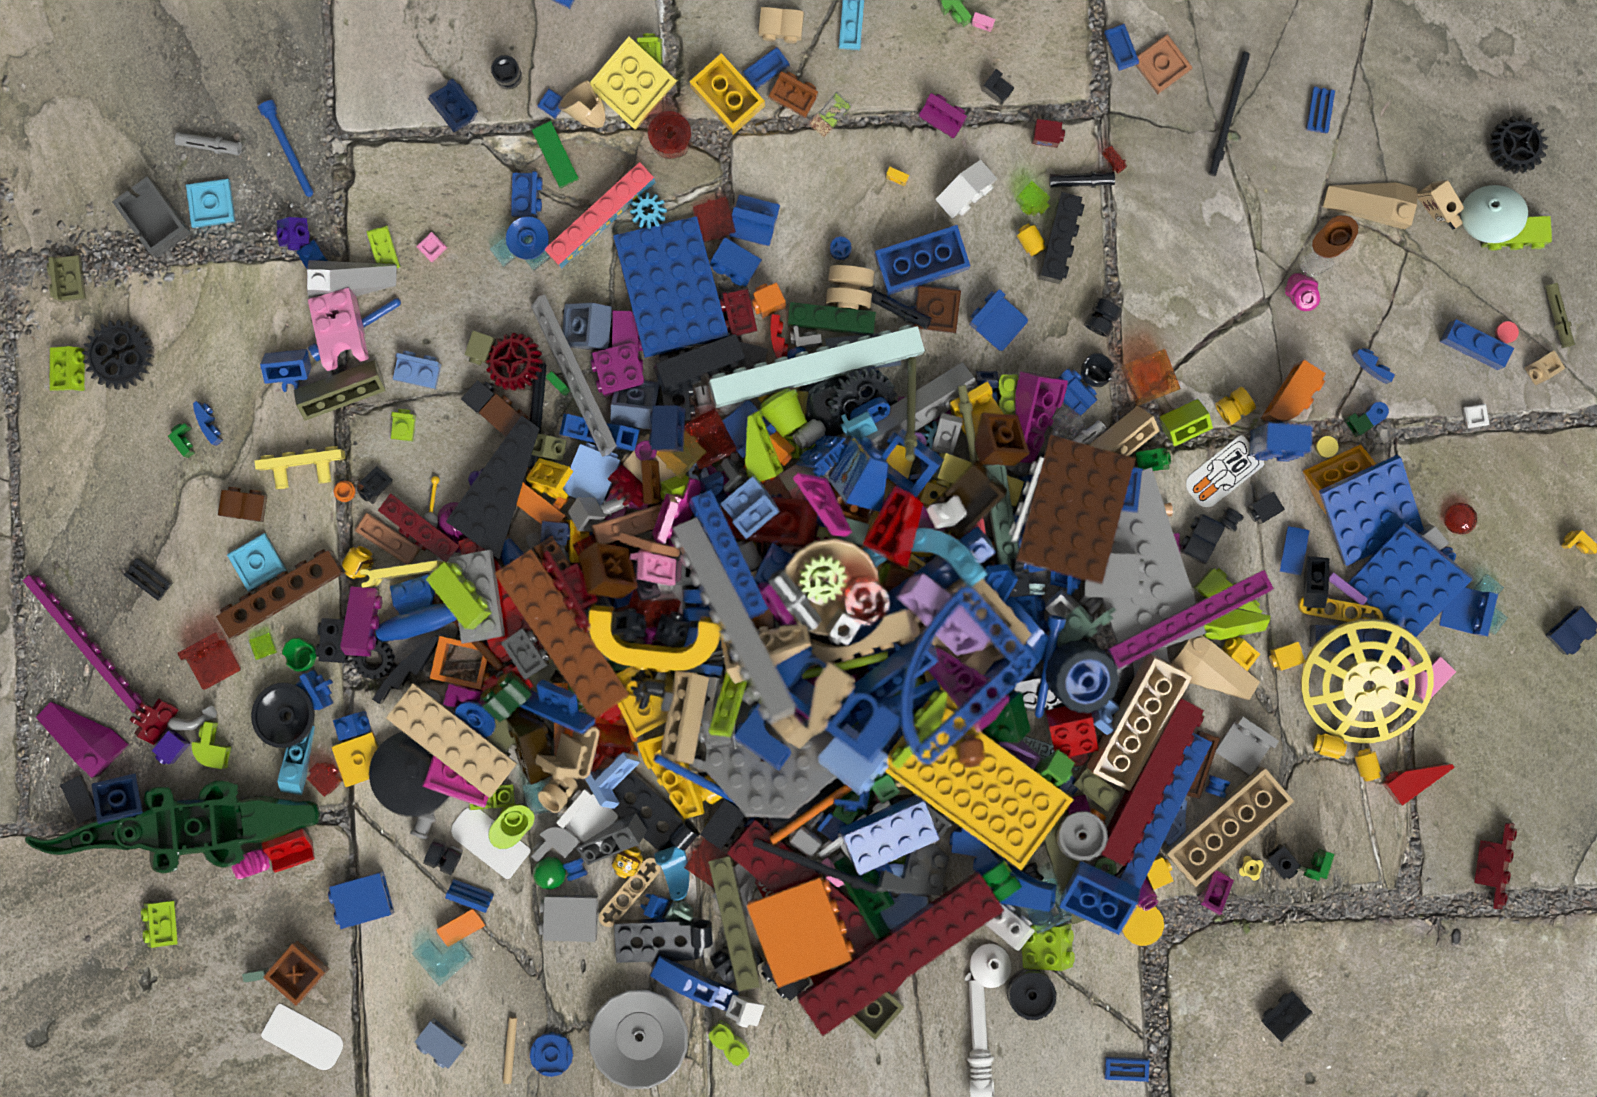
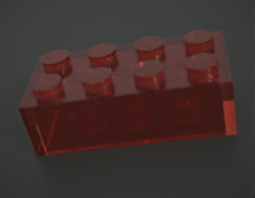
M771 497L777 505L779 512L747 539L733 524L734 520L729 514L727 515L726 522L734 539L737 541L745 540L747 542L774 543L776 545L806 547L814 542L818 514L808 500Z

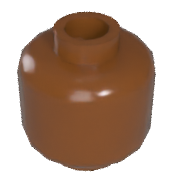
M974 734L964 735L962 740L955 744L956 758L959 764H963L964 768L981 766V762L985 760L984 742L981 739L975 738Z

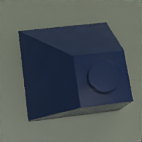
M136 773L91 784L98 824L143 813Z

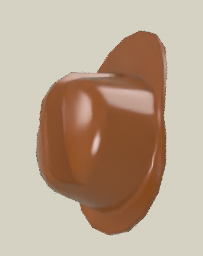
M1346 215L1332 218L1313 239L1312 247L1314 252L1321 257L1332 258L1347 251L1352 247L1358 235L1359 227L1357 222L1352 217Z

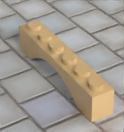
M908 609L885 616L881 624L871 635L856 644L838 646L811 639L810 646L814 648L811 652L817 655L815 658L827 664H835L834 660L841 658L842 662L854 659L855 653L861 652V656L874 653L873 648L878 646L881 647V650L894 647L893 642L898 640L901 641V644L914 641L913 636L920 634L914 613ZM816 665L810 666L807 670L815 668Z

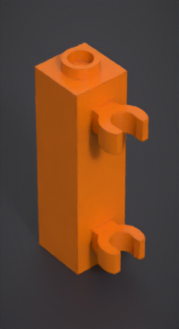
M523 482L517 506L541 525L542 520L563 522L567 516L561 512V509L567 504L569 498L563 499L558 497L552 505Z

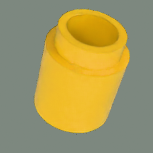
M1028 223L1018 229L1019 234L1017 238L1026 253H1029L1031 257L1046 249L1045 241L1035 225L1030 226Z
M1325 733L1322 735L1317 734L1313 743V751L1335 759L1344 756L1347 749V744L1344 743L1343 738Z
M1370 748L1357 751L1358 755L1354 756L1359 775L1363 777V781L1366 782L1380 778L1379 772H1381L1376 751H1371Z

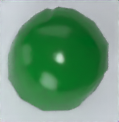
M291 638L285 643L282 654L287 660L286 665L294 671H307L315 664L316 648L306 639Z
M545 857L538 861L532 873L534 883L541 889L553 890L558 888L564 882L567 873L563 869V863L555 857Z

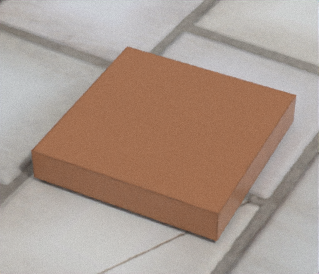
M1168 34L1137 56L1139 64L1136 67L1157 95L1193 68Z
M621 533L619 538L620 542L651 552L674 557L680 554L679 548L676 549L673 546L648 538Z

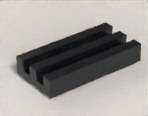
M139 558L134 560L133 565H130L129 570L124 574L126 578L157 601L162 599L173 584ZM138 565L164 583V588L137 569ZM133 572L140 576L142 579H144L146 582H148L150 585H152L154 588H156L158 591H160V593L157 594L155 591H153L151 588H149L147 585H145L143 582H141L139 579L133 576Z

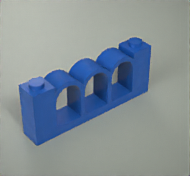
M808 646L775 667L796 708L809 718L811 716L814 695L806 703L791 691L810 666L821 665L824 670L828 666L826 662L815 658L817 655L811 652L814 649L812 646ZM854 685L846 703L833 721L827 720L828 725L825 730L864 759L873 763L900 726V711L892 705H889L888 708L880 705L875 698L867 694H858L857 688ZM869 700L873 705L874 715L856 740L842 730L840 726L858 702Z

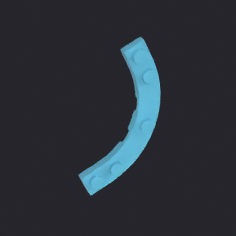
M917 528L912 552H932L944 558L955 568L965 584L970 588L987 575L976 557L958 540L940 531ZM866 546L862 549L869 555L875 567L888 560L874 553Z

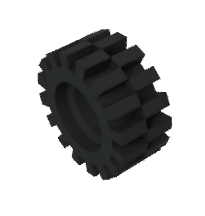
M376 640L375 649L371 650L377 651L382 657V662L377 668L368 666L366 656L353 657V661H355L354 667L357 668V672L362 674V677L370 679L386 676L392 670L391 667L395 663L393 662L395 656L392 654V648H389L387 643Z

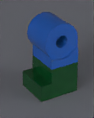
M1376 402L1369 405L1360 416L1353 413L1343 420L1354 437H1357L1383 421L1388 416L1389 409L1385 403Z

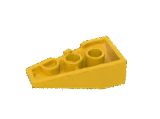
M665 732L638 742L644 764L648 769H652L658 778L657 782L667 790L670 795L669 799L682 817L687 819L704 814L699 785L653 761L657 753L661 755ZM673 761L691 771L689 763Z

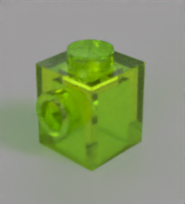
M1031 181L1017 196L1015 201L1021 205L1020 209L1026 215L1035 217L1038 213L1042 215L1049 208L1048 202L1051 197Z

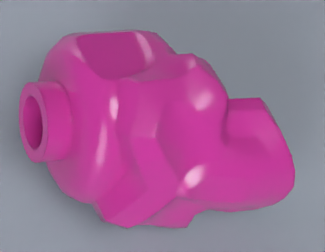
M1294 273L1290 276L1285 288V294L1291 299L1292 304L1304 312L1315 309L1321 300L1318 281L1301 273Z

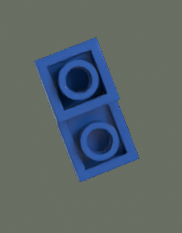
M1362 348L1353 352L1352 356L1356 362L1372 377L1385 384L1393 381L1395 374L1390 372V368L1380 364L1376 366L1379 357L1374 356L1373 351Z
M195 401L193 403L194 413L203 434L212 445H219L223 441L219 436L221 432L214 424L209 425L216 419L212 415L213 409L206 402L202 404L199 401Z
M1288 526L1279 572L1301 576L1310 530Z

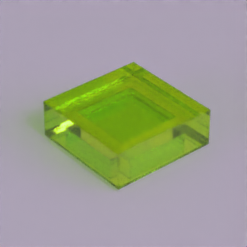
M271 633L249 640L255 660L278 653Z

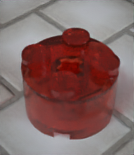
M665 111L658 114L649 124L648 138L652 149L657 155L666 159H676L684 156L689 150L692 143V132L688 121L681 114L674 111ZM669 132H673L674 136H672V139L667 138Z
M868 575L851 577L846 583L847 586L842 590L841 600L852 620L861 625L874 624L873 622L884 618L888 612L890 601L882 584L876 578Z

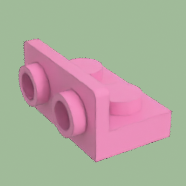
M645 549L639 550L638 553L630 554V559L638 561L637 579L667 586L675 585L676 559L669 558L665 554H652L651 551Z

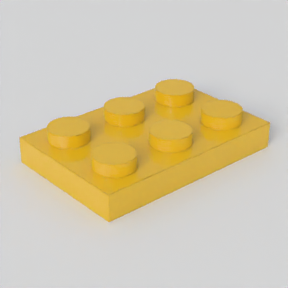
M631 666L616 674L630 695L617 705L634 738H637L666 723L668 712L660 710V697L650 695L648 706L645 709L638 708L640 701H636V697L633 691L630 690V687H637V682L632 681L631 677L635 676L640 670ZM647 668L645 673L651 675V678L654 679L650 669Z

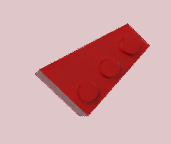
M894 487L862 544L874 553L907 568L923 503L912 494Z

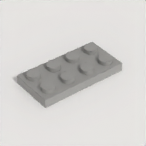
M486 550L450 557V563H456L463 570L462 575L466 580H470L475 585V591L479 596L487 600L489 603L488 608L492 611L474 630L464 629L459 622L461 643L466 644L505 636L493 551Z

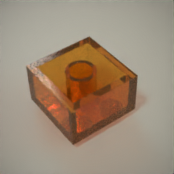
M1165 349L1121 367L1136 406L1149 403L1181 389Z

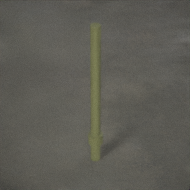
M915 357L908 359L907 422L904 446L906 447V459L909 461L914 460L915 447L917 446V436L915 435L917 360Z
M966 385L957 386L960 398L958 405L960 413L963 414L971 463H973L976 459L978 461L979 459L974 445L976 436L971 415L973 410L972 402L969 401Z

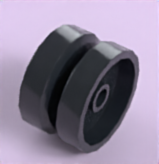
M1022 969L1017 971L1007 984L1006 995L1009 1004L1018 1016L1026 1020H1039L1045 1018L1053 1011L1057 1001V992L1053 982L1044 972L1035 969ZM1031 991L1036 992L1033 993V997L1029 998L1028 994Z

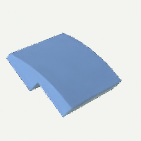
M755 475L721 503L722 507L734 520L733 524L746 539L779 512L777 505Z

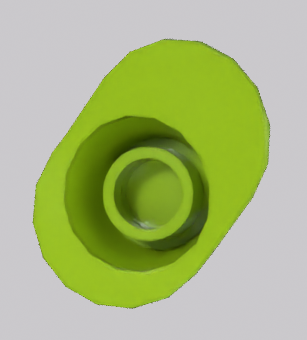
M520 803L505 806L489 829L488 837L490 843L498 849H508L517 844L534 824L535 818L531 809Z

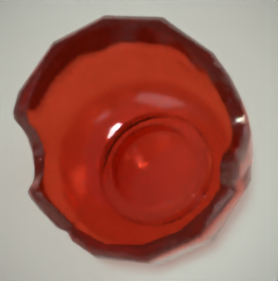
M1455 503L1449 506L1444 514V524L1451 533L1462 536L1472 532L1478 522L1477 512L1466 503Z

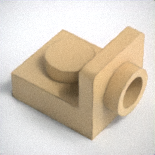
M1555 350L1525 367L1534 385L1552 378L1565 369Z

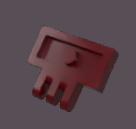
M621 464L608 478L615 486L609 493L614 495L618 492L619 495L616 497L618 501L624 497L625 500L622 505L625 507L632 501L640 508L644 504L643 483Z
M158 698L153 706L141 702L139 706L145 709V711L136 709L134 713L140 718L131 716L129 719L132 723L139 726L134 732L136 737L152 745H155L167 728L169 720L179 711L176 706L161 698Z

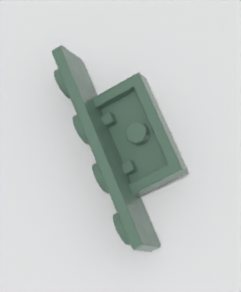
M1081 605L1065 617V627L1059 632L1057 646L1060 647L1069 641L1082 640L1085 637L1087 639L1091 638L1098 632L1096 628L1100 624L1105 626L1113 619L1111 615L1117 610L1113 607L1093 621Z

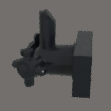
M640 670L635 676L631 677L632 681L637 682V687L631 686L630 690L633 691L636 701H640L639 709L643 710L648 706L650 695L660 697V710L669 712L674 694L675 670L665 672L663 680L652 679L651 675L645 673V670Z

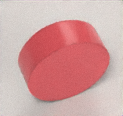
M1509 321L1499 324L1495 330L1497 340L1505 344L1515 341L1519 334L1518 327Z

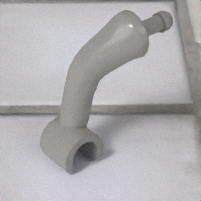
M209 706L202 710L203 715L191 721L173 717L169 720L168 726L171 730H193L217 715V711L214 706Z

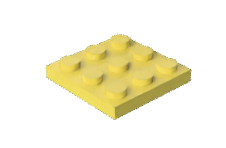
M628 37L592 79L590 85L604 102L632 128L637 129L678 80L635 40Z

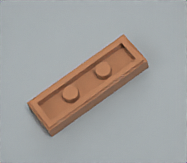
M368 513L364 515L354 530L406 565H411L421 549L415 543Z

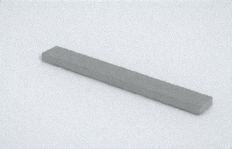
M538 296L531 305V308L601 456H607L617 445L546 296Z

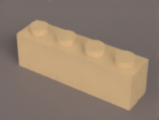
M1137 406L1089 444V446L1129 456L1160 430L1154 416Z
M676 671L674 694L668 712L661 755L676 762L693 764L709 677Z

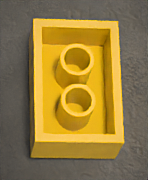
M722 53L689 81L690 88L733 135L765 107L764 99Z

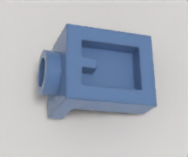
M1111 699L1106 706L1104 705L1101 709L1091 712L1094 725L1106 735L1114 731L1112 715L1120 710L1119 705Z

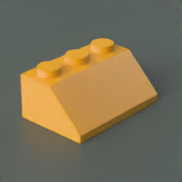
M1360 444L1304 470L1303 475L1316 502L1326 514L1319 490L1376 465V462Z

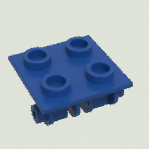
M822 436L815 442L816 445L811 450L805 451L800 456L801 459L796 465L814 467L813 473L817 477L820 475L824 476L831 469L830 467L834 466L833 462L837 463L848 446L843 442L846 438Z

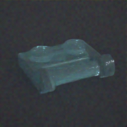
M1051 878L1045 881L1048 883L1056 884L1058 886L1055 878ZM1057 887L1055 905L1059 912L1057 916H1053L1051 911L1026 908L1037 934L1065 923L1073 917L1070 912L1059 907L1061 896Z

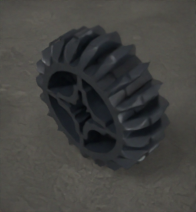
M1521 115L1517 119L1515 116H1511L1509 120L1504 119L1501 121V124L1495 126L1496 131L1490 134L1493 139L1489 140L1488 144L1493 146V148L1489 149V153H1495L1492 161L1499 160L1497 167L1500 168L1505 165L1504 172L1512 169L1513 174L1518 173V171L1523 174L1527 172V169L1531 171L1535 169V165L1541 164L1540 158L1546 156L1543 150L1548 149V145L1543 144V142L1548 137H1542L1541 135L1545 129H1537L1539 122L1531 124L1532 118L1529 117L1525 121L1524 116ZM1510 129H1519L1525 133L1518 135L1515 132L1512 133ZM1530 138L1533 144V148L1529 144ZM1503 139L1507 145V151L1504 149ZM1521 139H1523V140L1520 142V146H1519L1520 148H1517L1516 150H1514V149L1516 148V145H1515V144H1517V141H1520ZM1516 154L1525 157L1527 160L1519 161L1511 157Z

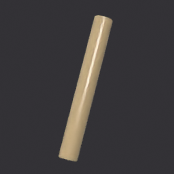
M509 1017L503 1074L504 1084H511L517 1027L516 1017Z

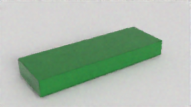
M549 121L532 129L559 188L561 189L578 181L579 178L552 122Z

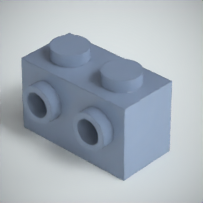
M435 1018L429 1022L414 1041L420 1052L426 1055L427 1053L435 1058L434 1062L441 1068L446 1067L447 1069L450 1068L468 1045Z

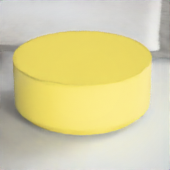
M1331 436L1320 438L1315 445L1317 454L1323 458L1334 456L1338 451L1336 439Z

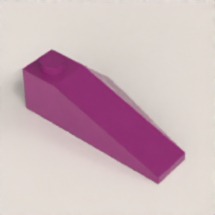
M937 648L938 662L930 667L928 671L937 680L956 707L959 708L990 678L983 676L977 670L968 667L955 657ZM993 686L986 690V696L989 699L997 695V689ZM1007 695L1000 699L973 725L977 733L997 718L1009 700ZM973 702L970 705V712L972 714L978 713L981 709L979 702Z

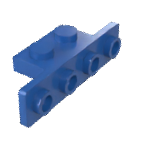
M543 679L537 684L538 693L531 690L532 695L520 706L580 734L584 733L595 723L594 717L578 710L575 693Z

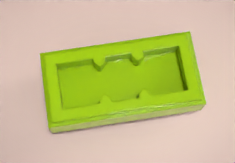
M388 225L366 231L375 262L397 264L396 268H400Z

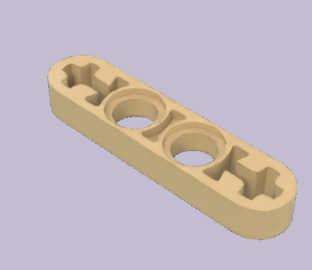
M654 857L646 858L639 868L642 873L647 869V862L649 864L655 862ZM656 864L655 869L657 871H650L648 873L649 881L638 872L636 875L630 876L599 914L600 923L605 927L614 926V921L609 920L606 922L604 920L605 915L603 913H610L614 908L610 904L613 903L618 910L622 911L621 914L616 911L613 915L614 920H619L659 874L661 865ZM640 878L643 881V887L635 890L631 886L632 879ZM621 894L627 895L629 898L628 905L620 906L617 903V897Z

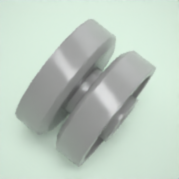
M1077 812L1065 817L1059 823L1056 831V843L1060 851L1066 857L1076 861L1090 860L1097 857L1104 850L1107 842V830L1103 822L1096 815L1088 812ZM1079 833H1085L1086 838L1083 841L1079 839Z

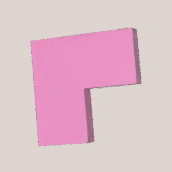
M1410 657L1407 658L1411 666L1417 664ZM1438 657L1432 663L1434 686L1431 698L1456 673L1441 657ZM1427 670L1414 675V693L1422 701H1424L1427 691ZM1408 678L1401 680L1408 686Z

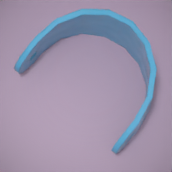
M673 846L654 853L656 864L661 865L671 899L674 901L682 900L688 893L690 882L689 865L685 851Z

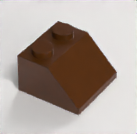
M981 414L974 444L980 464L1015 466L1029 454L1018 415Z

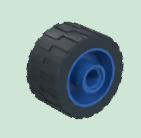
M1083 640L1069 641L1061 645L1052 653L1045 670L1046 683L1054 696L1067 708L1080 713H1090L1101 709L1104 705L1106 706L1111 698L1114 697L1115 691L1118 688L1119 674L1118 668L1110 656L1092 642Z

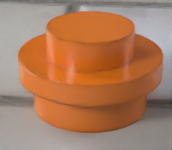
M340 481L334 487V496L341 502H349L355 496L356 489L349 481Z

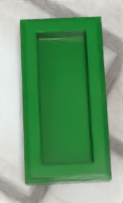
M552 371L546 375V378L563 395L566 396L571 391Z

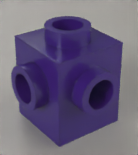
M286 217L277 221L276 234L280 247H288V250L294 251L300 250L301 246L309 244L310 234L307 218Z

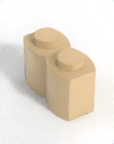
M761 7L759 37H763L764 41L770 42L781 38L786 43H797V40H802L804 11Z

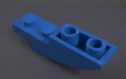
M662 956L658 957L650 973L652 978L668 988L710 1008L715 1006L727 1011L732 995H739L738 990L701 976L698 971Z

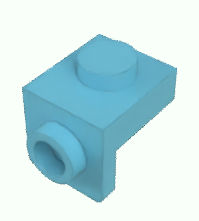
M868 411L848 421L845 414L841 416L844 421L841 427L846 436L851 435L852 437L862 439V437H866L878 430Z

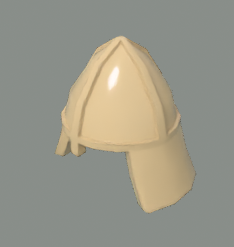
M588 80L572 88L558 105L560 110L570 115L582 125L593 128H602L606 119L605 108L601 98L595 94Z

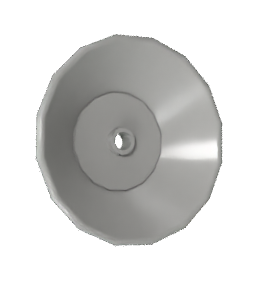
M627 990L609 998L596 1012L589 1029V1050L596 1067L611 1082L628 1089H649L666 1082L681 1067L688 1049V1029L680 1010L665 996L650 990ZM641 1033L644 1038L638 1040L636 1039V1034Z

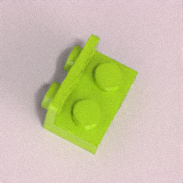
M72 346L50 348V391L85 390V364L83 363L85 355L82 354L85 351L84 348Z
M174 901L144 903V908L141 909L142 922L145 921L146 930H143L142 933L143 942L147 943V946L150 948L178 944Z

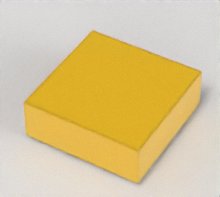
M889 167L886 174V179L902 186L906 185L909 178L908 174Z

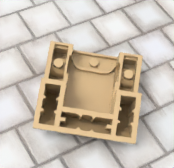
M960 578L946 588L945 591L952 596L959 588L968 586ZM982 578L971 588L979 594L1024 645L1032 635L1027 630V626L1019 621L1013 614V610L1004 604L999 598L998 593L991 589L984 578ZM963 592L964 598L962 601H968L972 606L976 603L969 598L971 593ZM979 607L975 614L983 619L987 612L984 607ZM914 614L919 632L923 633L927 626ZM996 623L992 625L995 629L992 636H997L1001 631L1000 625ZM937 636L932 641L936 649L940 648L958 659L961 663L977 670L982 675H984L994 661L1005 657L990 639L983 649L957 656ZM1013 640L1006 641L1004 644L1005 651L1012 652L1015 649V642Z

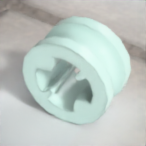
M1029 584L1030 595H1045L1043 591L1045 584Z

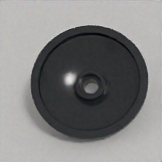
M843 375L803 385L798 393L797 398L807 423L812 419L821 421L826 428L825 436H837L844 433L842 428L839 429L831 419L832 415L828 411L831 407L825 405L827 399L833 400L830 393L837 392L834 386L840 387L842 385L839 380H847V377Z
M276 683L265 688L257 696L251 711L252 726L256 735L267 745L276 748H288L302 742L310 733L315 718L313 702L309 695L299 686L290 683ZM288 712L291 713V718L289 720L286 718V714Z

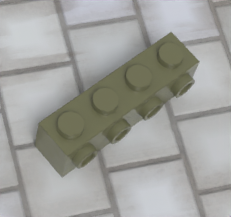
M373 360L295 389L294 395L296 406L304 421L386 390L383 375L376 361Z

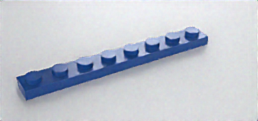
M1194 733L1195 737L1189 747L1186 746L1183 751L1185 756L1180 766L1176 765L1173 771L1175 774L1173 781L1169 786L1166 785L1163 791L1165 793L1160 805H1156L1153 811L1155 813L1153 820L1150 824L1146 825L1143 831L1145 832L1140 844L1137 843L1133 859L1127 864L1120 878L1140 889L1212 742Z

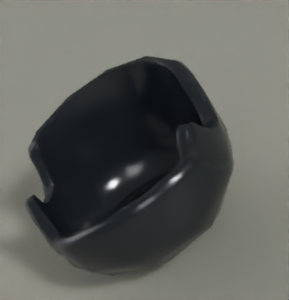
M1094 352L1084 360L1081 366V376L1092 387H1103L1112 379L1111 374L1114 365L1104 354Z

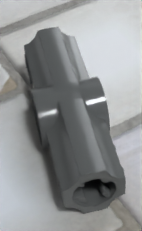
M782 568L771 574L768 582L776 593L779 594L782 603L788 611L794 614L802 625H806L808 631L819 626V623L822 621L820 615L811 606L805 593L799 586L794 584Z

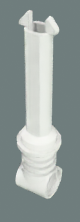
M969 972L965 981L969 980L972 1051L969 1053L970 1057H967V1061L973 1067L970 1068V1071L973 1072L971 1074L973 1079L970 1080V1097H994V1081L990 1078L992 1073H989V1071H992V1067L989 1066L992 1065L994 1056H991V1052L987 1047L984 986L975 980H971V972Z

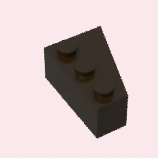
M520 706L515 708L505 720L512 728L508 732L511 738L514 737L516 749L514 750L522 773L530 785H533L553 776V774L543 771L542 767L535 763L537 754L552 756L549 753L551 744L545 736L548 731L544 722H539L533 712Z

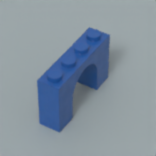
M801 677L791 692L808 703L815 693V686ZM760 704L754 705L748 713L749 717L744 723H740L736 728L734 737L738 743L779 771L792 753L787 746L767 732V719H763L758 710Z

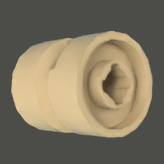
M552 777L549 784L545 785L538 793V799L547 810L558 813L578 791V785L570 777H566L565 780Z

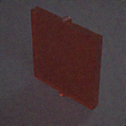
M726 196L712 201L709 199L706 203L693 207L704 243L717 238L721 240L723 236L736 233Z
M704 838L697 850L692 852L693 856L684 868L715 889L709 861L729 857V855Z

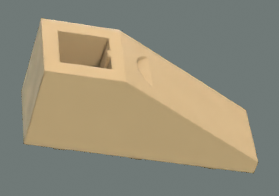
M831 663L828 664L816 681L808 731L815 735L818 732L824 731L828 725L827 720L830 715H834L841 707L840 701L844 696H848L854 688L853 683L855 680Z

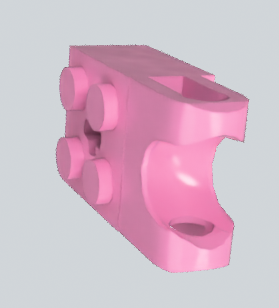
M350 288L308 299L320 359L324 368L327 371L336 369L338 367L339 354L348 349L352 350L353 355L359 362L368 360L369 355L356 295Z

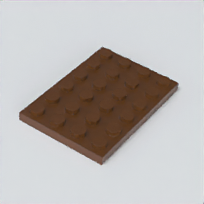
M1050 435L1016 561L1102 585L1135 458Z

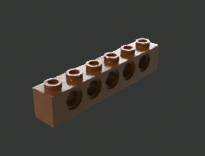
M322 549L313 555L314 559L309 562L304 560L296 564V569L288 573V571H285L276 576L277 580L275 582L262 584L257 588L258 592L253 595L250 593L245 594L239 598L240 602L232 606V604H229L220 609L221 613L216 618L228 638L234 639L343 575L345 571L334 552ZM320 565L322 572L316 577L313 574V567ZM297 576H301L303 579V584L299 588L294 584V579ZM281 586L284 589V596L279 599L275 592ZM261 597L266 602L262 610L257 607V601ZM241 609H245L247 612V617L243 621L238 617Z

